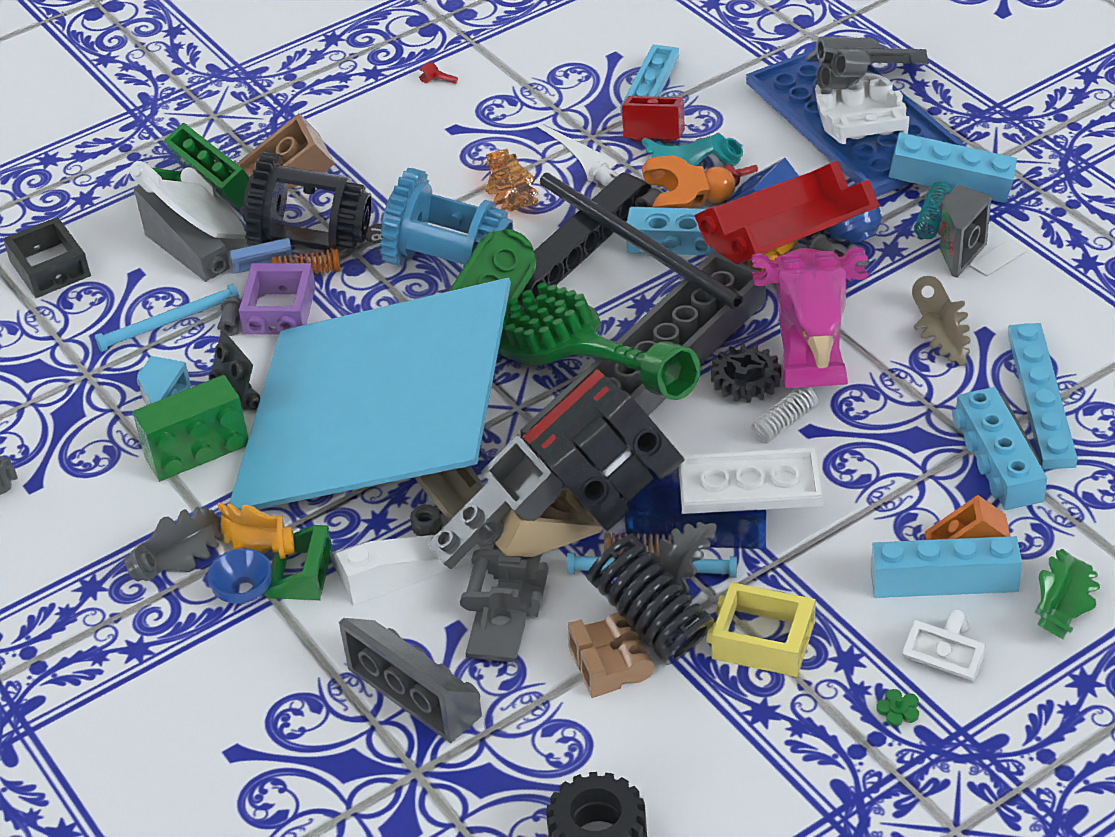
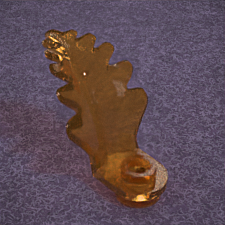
M503 149L486 154L487 161L485 165L486 167L490 166L491 172L485 190L488 194H497L493 201L495 205L503 204L501 210L508 209L509 212L526 206L536 205L538 198L534 197V195H537L538 191L529 186L535 182V178L518 163L516 153L509 155L508 149Z

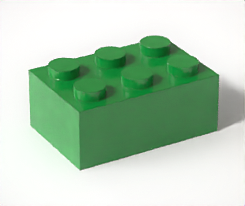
M225 375L132 411L144 457L159 482L244 448L249 439L240 397Z

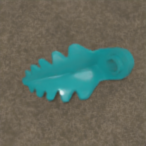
M719 132L705 138H698L693 143L683 142L677 146L671 143L663 145L660 141L654 142L646 137L642 139L646 152L652 153L651 158L677 156L693 166H697L705 157L711 154L717 156L723 164L736 166L743 156L741 145L733 138L726 139Z

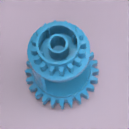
M407 168V171H403L402 177H399L398 186H394V190L385 207L381 228L383 239L380 243V246H382L380 254L383 255L382 260H385L384 262L397 266H402L403 262H407L408 257H412L416 252H421L463 264L464 268L484 236L493 231H502V229L513 230V220L508 219V212L496 208L495 203L492 201L484 200L478 207L434 195L429 180H427L428 174H425L426 172L422 170ZM428 223H432V224L439 225V226H442V227H446V228H449V229H453V230H457V231H460V232H464V233H467L468 235H465V234H462V233H458V232H455V231H451V230H447V229H444V228H440V227H437V226L429 225Z

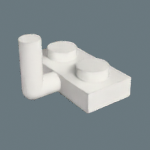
M954 609L949 615L945 629L915 620L902 655L905 658L975 681L987 646L985 643L959 635V632L962 633L968 629L969 624L964 612L960 609Z

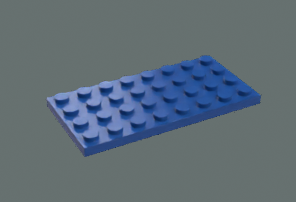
M815 49L746 74V84L832 162L838 160L841 170L856 184L869 179L874 193L878 197L911 183L889 178L892 157L900 131H894L889 135H866L861 139L846 138V144L839 143L825 132L815 93L817 85L816 74L820 62H807V56ZM868 65L866 73L881 75L871 65ZM893 85V87H892V90H893V91H898V90H899V89H898L896 86H894V85ZM900 91L903 95L902 102L906 105V116H909L908 134L967 147Z

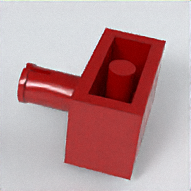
M628 96L622 104L623 138H632L633 141L642 142V139L645 137L648 139H660L661 142H674L680 139L685 130L684 97Z

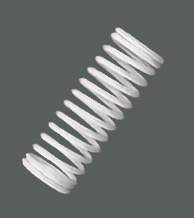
M797 387L796 390H793L792 393L751 423L754 436L763 443H769L774 437H777L778 434H781L782 431L788 428L789 425H792L793 422H796L797 419H800L801 416H804L805 413H808L809 410L817 406L818 399L815 392L810 387ZM801 388L807 390L811 394L814 400V404L810 396L806 392L800 390ZM800 392L804 393L808 397V399L811 402V405L808 404L807 400L801 395ZM794 399L798 401V403L802 406L803 410L799 408V406L795 403ZM790 402L794 404V406L798 409L799 413L795 411V409L791 406ZM786 405H788L791 408L795 416L792 415V413L788 410ZM782 408H784L787 411V413L791 416V419L788 418V416L784 413ZM778 411H780L783 414V416L787 419V422L784 421V419L780 416ZM775 414L783 422V425L776 419ZM771 417L779 425V428L776 427L775 424L772 422ZM767 420L772 424L775 431L768 425ZM758 423L761 424L762 429L767 435H769V438L764 436L763 433L760 431Z

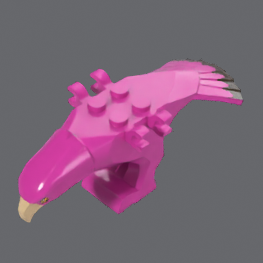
M853 247L844 256L839 257L833 251L801 248L776 257L775 261H771L768 256L762 253L751 255L753 267L764 268L760 272H752L754 285L766 286L770 283H776L780 331L784 349L781 368L782 380L785 383L784 387L797 388L848 384L846 367L839 348L841 318L846 305V282H851V278L857 280L868 278V272L865 271L864 265H855L859 261H868V256L864 254V249Z

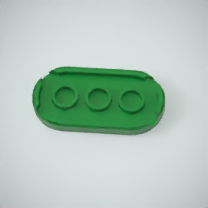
M502 229V231H493L481 239L449 291L509 278L511 285L506 306L509 314L511 310L508 302L511 299L519 298L536 268V257L531 242L523 234L511 229Z

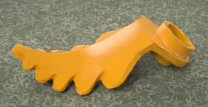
M218 502L217 506L221 512V533L225 535L224 541L226 544L233 541V550L246 547L247 549H254L264 554L272 549L273 553L279 552L280 559H286V555L295 553L292 526L285 527L283 516L267 515L251 505H242L240 511L233 504L228 503L226 506Z

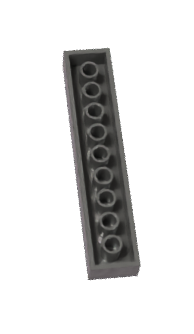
M714 251L697 268L743 296V305L738 310L731 309L687 279H683L618 339L616 343L647 352L653 345L659 342H672L692 349L696 353L701 365L766 302V286L754 285L752 272L760 271L743 263L736 264ZM598 358L520 430L521 438L596 369L622 391L625 390L648 416L666 398L653 394L644 387L641 380V371Z

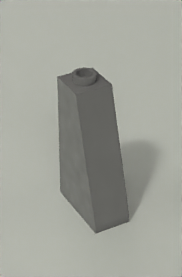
M141 186L134 188L144 233L149 239L205 282L230 268L225 244L219 238H215L191 224L170 208L154 192L149 193Z

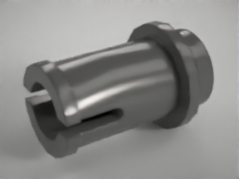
M228 297L221 304L222 315L217 329L224 330L228 336L235 335L238 330L240 320L239 308L242 301L238 297Z

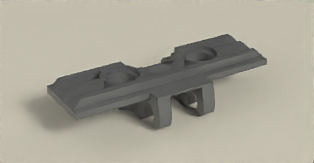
M495 543L493 550L478 549L473 552L471 559L473 568L468 587L460 599V605L464 609L476 611L465 653L466 657L516 663L527 616L538 617L549 567L546 562H540L542 554L535 557H508L498 549ZM488 569V574H493V578L499 580L497 587H491L490 592H481ZM497 616H506L510 619L509 622L503 625H496L491 622Z

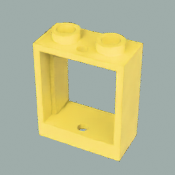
M730 582L726 596L720 595L716 609L717 621L707 631L706 641L712 644V659L798 677L815 624L816 599ZM735 611L792 622L786 643L729 632L728 630Z

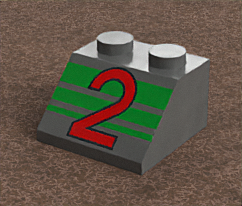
M959 184L950 194H946L941 201L942 222L938 229V235L941 236L940 251L951 275L957 278L987 245L991 206L990 195Z

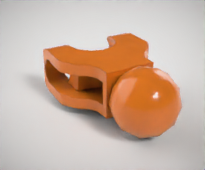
M677 156L653 157L648 159L642 166V174L648 184L663 186L669 190V192L661 193L656 197L652 206L655 208L692 209L697 206H703L705 200L719 204L727 201L735 191L733 175L722 167L715 166L704 171L703 166L690 165Z

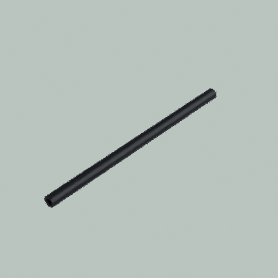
M544 173L541 176V186L731 309L738 310L743 305V296L550 173Z

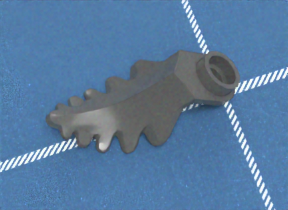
M196 507L192 518L186 509L182 510L176 523L169 516L160 519L151 538L137 545L131 551V555L125 558L129 574L135 581L139 582L141 580L149 581L164 570L193 571L196 567L194 556L205 560L209 559L211 554L206 545L212 548L219 547L217 540L222 539L220 517L207 507L203 508L202 512L200 507Z
M697 522L696 528L691 524H685L683 534L677 528L671 531L673 543H670L665 538H661L658 542L661 555L653 553L655 555L654 563H662L664 565V573L670 572L674 576L673 583L679 582L683 585L682 593H689V586L685 580L696 574L697 569L693 562L704 557V552L700 550L709 548L710 542L708 540L715 538L714 533L717 530V526L714 523L705 525L702 522Z

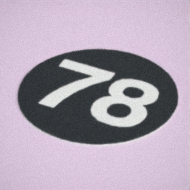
M382 224L370 226L365 239L371 243H381L383 236H381Z

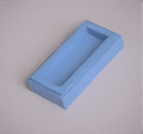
M289 238L230 251L234 273L250 271L252 263H272V257L275 256L277 259L278 256H281V262L284 263V255H286L287 262H289V255L291 254L292 256Z

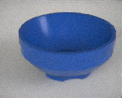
M875 208L827 228L831 238L849 246L850 244H856L875 236L882 220L880 208Z
M241 548L228 551L215 559L208 570V583L212 592L217 598L229 603L245 604L255 600L268 589L272 581V567L269 559L263 553L254 549ZM241 583L253 585L249 591L244 593L234 591V588Z

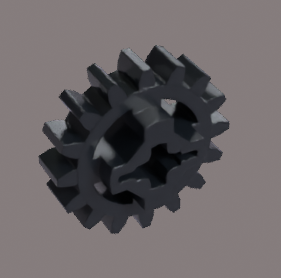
M741 344L739 350L730 346L728 354L719 352L718 359L712 360L711 382H714L715 391L722 390V397L724 398L733 395L735 402L740 400V398H745L747 403H751L752 397L756 396L759 400H764V393L773 395L774 387L780 386L781 364H778L777 355L770 356L769 349L761 352L758 351V345L747 348L745 344Z

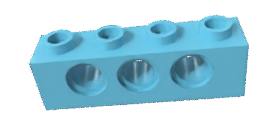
M629 208L627 223L675 254L709 256L714 251L717 252L705 243L694 216L706 209ZM627 241V253H645Z

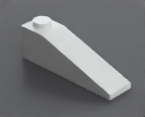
M435 535L362 542L330 554V559L353 605L451 570L441 562L428 545ZM478 544L453 569L472 563L473 552L480 549Z

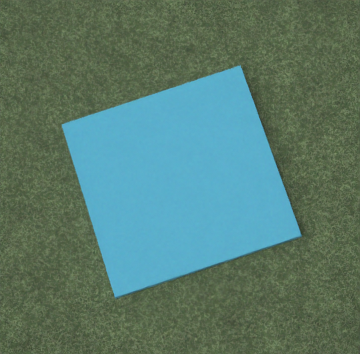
M504 278L280 331L229 504H233L240 511L242 505H251L256 509L477 465L511 285L510 279Z

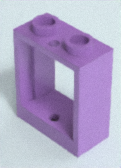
M312 263L251 264L239 308L243 334H280V331L307 325L316 288ZM259 294H296L294 306H256Z

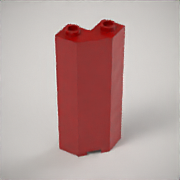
M837 160L801 176L725 204L710 207L694 216L705 243L729 260L739 264L751 259L753 254H764L878 208L880 205L869 179L848 187Z

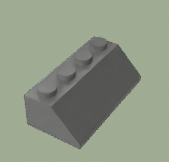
M343 618L339 621L348 670L449 743L455 741L482 717L480 693L476 687L469 682L464 683L454 676L444 664H437L428 658L418 646H411L405 642L394 629H387L375 620Z

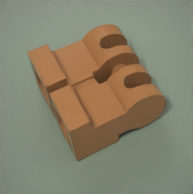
M614 613L603 621L584 625L582 619L568 623V648L578 669L581 670V676L591 698L621 689V685L628 682H642L654 672L655 665L650 655L647 654L648 651L645 644L641 641V636L636 633L635 627L627 623L626 617L620 616L619 613Z

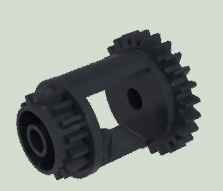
M262 152V155H259V161H256V170H253L246 187L243 204V219L246 223L244 231H246L245 239H247V245L254 246L270 242V240L276 241L289 238L290 243L328 250L337 248L340 251L342 247L354 249L357 246V242L363 243L365 241L371 218L372 195L365 192L366 187L363 184L353 183L351 177L283 166L280 154ZM288 184L303 186L305 194H314L315 188L335 192L328 232L282 224L287 202Z

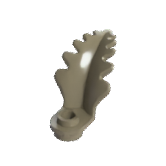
M920 277L912 287L913 299L922 314L921 319L914 325V329L926 328L922 332L921 338L935 337L930 343L931 348L941 345L939 350L941 356L950 354L949 362L957 361L959 365H966V356L970 353V349L964 346L969 344L971 339L962 334L968 332L970 327L968 324H959L968 317V313L957 312L965 305V301L951 302L942 283L936 277ZM931 286L934 289L933 296L929 298L924 297L921 292L923 287Z

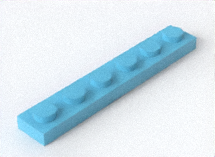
M1041 323L1009 325L1008 338L1038 456L1041 461V468L1043 470L1076 468L1077 454Z

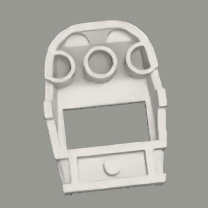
M866 73L859 79L857 84H853L847 89H821L818 84L815 87L817 106L824 130L841 144H846V138L861 139L866 135L872 134L889 135L894 131L908 134L909 116H906V105L902 102L903 95L900 90H892L893 84L887 78L873 73Z

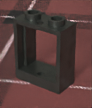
M58 217L3 238L9 261L35 298L91 276L84 251ZM61 243L68 251L32 267L26 259Z

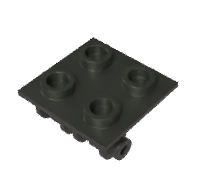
M222 330L219 342L215 347V359L212 371L209 373V380L225 375L240 397L242 410L257 409L260 395L252 389L249 383L253 364L228 334Z

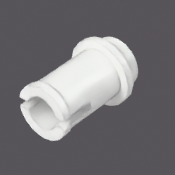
M595 162L589 170L592 182L596 184L601 183L605 187L619 175L611 170L606 162Z

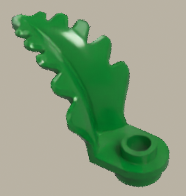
M1064 549L1056 550L1057 559L1052 556L1049 558L1051 572L1042 570L1039 574L1041 601L1035 613L1041 616L1037 625L1064 639L1067 632L1072 633L1073 628L1070 627L1071 621L1095 608L1096 600L1088 593L1099 590L1100 585L1091 580L1098 576L1097 572L1093 571L1092 565L1075 558Z

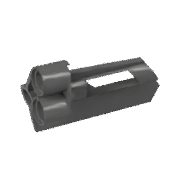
M818 37L816 49L807 56V62H820L816 79L821 89H847L853 84H857L859 79L866 74L870 63L929 64L926 49L884 48L875 39L867 37Z

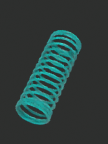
M936 182L931 185L916 220L914 231L923 239H932L938 233L940 223L942 222V211H940L939 207L943 198L934 195L945 196L935 191L947 194L945 191L936 188H942L950 194L952 188L946 183ZM922 222H924V223L927 224V225L933 226V227H927V226L924 225ZM922 226H924V227L927 228V229H935V230L929 231V230L924 229ZM919 227H920L922 230H924L925 232H929V233H932V234H926V233L922 232V231L919 229Z

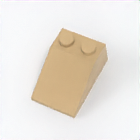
M562 488L559 497L535 521H526L511 509L500 520L503 524V533L495 544L508 557H535L600 533L603 527L568 488Z

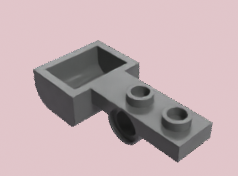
M518 434L481 471L489 482L428 543L441 562L452 570L476 544L488 546L495 543L503 533V524L500 520L511 509L526 521H535L559 497L562 491L561 480Z

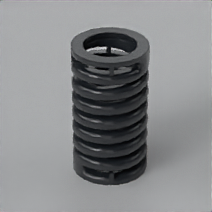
M629 534L619 539L602 553L590 567L586 578L595 588L598 587L601 595L607 596L609 604L617 607L619 615L626 617L627 623L635 627L636 633L641 637H645L646 644L654 647L655 654L664 664L670 665L694 648L704 638L708 629L713 626L715 621L705 610L702 612L703 608L700 604L696 603L690 606L693 600L692 595L688 592L682 593L683 585L679 582L673 583L674 576L670 572L664 573V565L660 562L654 563L655 555L651 552L645 553L646 546L635 534ZM626 547L619 556L616 554L618 551ZM611 557L615 559L610 565L601 570ZM677 636L673 643H670V640Z

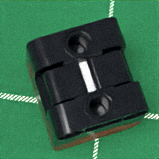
M598 369L523 436L524 440L607 532L630 511V508L622 499L624 498L629 503L654 480V477L650 474L651 472L660 481H663L685 461L680 452L639 404L625 390L622 391Z

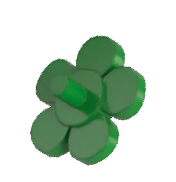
M891 689L886 692V700L882 699L877 702L876 710L880 715L887 716L886 722L890 725L899 726L902 724L903 719L906 722L913 723L919 718V710L916 709L919 699L912 693L902 697L900 690Z

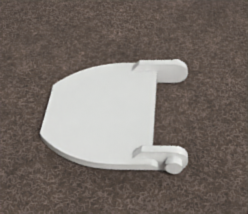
M136 161L131 165L130 174L143 189L149 193L154 192L170 208L194 226L215 238L244 239L246 232L239 218L216 195V187L195 168L187 167L182 170L180 176L182 182L162 180V177L145 162Z

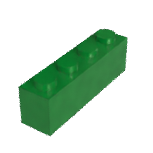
M183 122L163 142L186 168L190 167L198 170L216 187V192L239 210L244 204L249 176L239 165Z

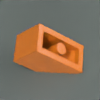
M979 495L925 531L926 540L1011 537L1006 514Z

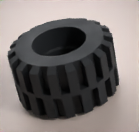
M589 772L588 777H582L581 774L573 777L572 783L565 781L559 786L560 792H553L550 797V805H547L548 837H647L645 803L643 798H640L639 790L635 786L629 787V781L623 777L618 780L614 779V774L606 772L604 776H598L597 772ZM597 821L612 824L611 827L600 831H589L581 828L588 823Z

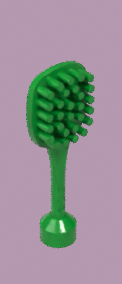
M541 283L537 286L540 295L536 299L531 290H526L522 293L524 310L517 298L511 299L508 302L512 315L509 317L506 310L498 353L508 359L532 365H545L573 355L611 361L641 371V380L644 387L649 392L670 400L685 398L697 385L700 376V362L692 349L663 341L653 345L647 352L602 337L598 334L602 324L598 313L588 305L584 294L577 295L575 290L567 291L565 287L558 289L557 285L548 287L547 283Z

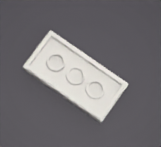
M817 448L682 455L685 461L678 466L682 514L824 506Z

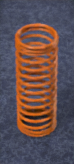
M337 248L332 249V264L329 250H326L327 266L323 250L321 251L322 268L318 251H316V266L313 252H310L312 268L315 274L318 275L319 270L323 274L324 268L326 273H329V266L333 273L335 270L336 272L341 271ZM306 252L305 261L306 263H309L308 254ZM300 253V263H304L302 253ZM291 254L289 255V263H293ZM294 254L295 263H298L297 254ZM284 255V263H287L286 255ZM276 256L272 257V263H278V260L279 263H282L281 256H278V259Z

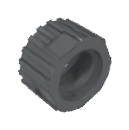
M423 504L417 506L411 512L412 531L417 536L436 535L441 530L442 521L438 508L430 504ZM425 519H431V520L428 521V522H421L422 520H425Z

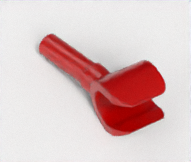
M428 62L419 68L420 71L424 72L419 76V79L424 83H428L433 78L455 84L458 81V77L439 71L433 62Z
M732 165L724 167L733 175L735 187L740 183V177L758 171L757 165L736 170Z

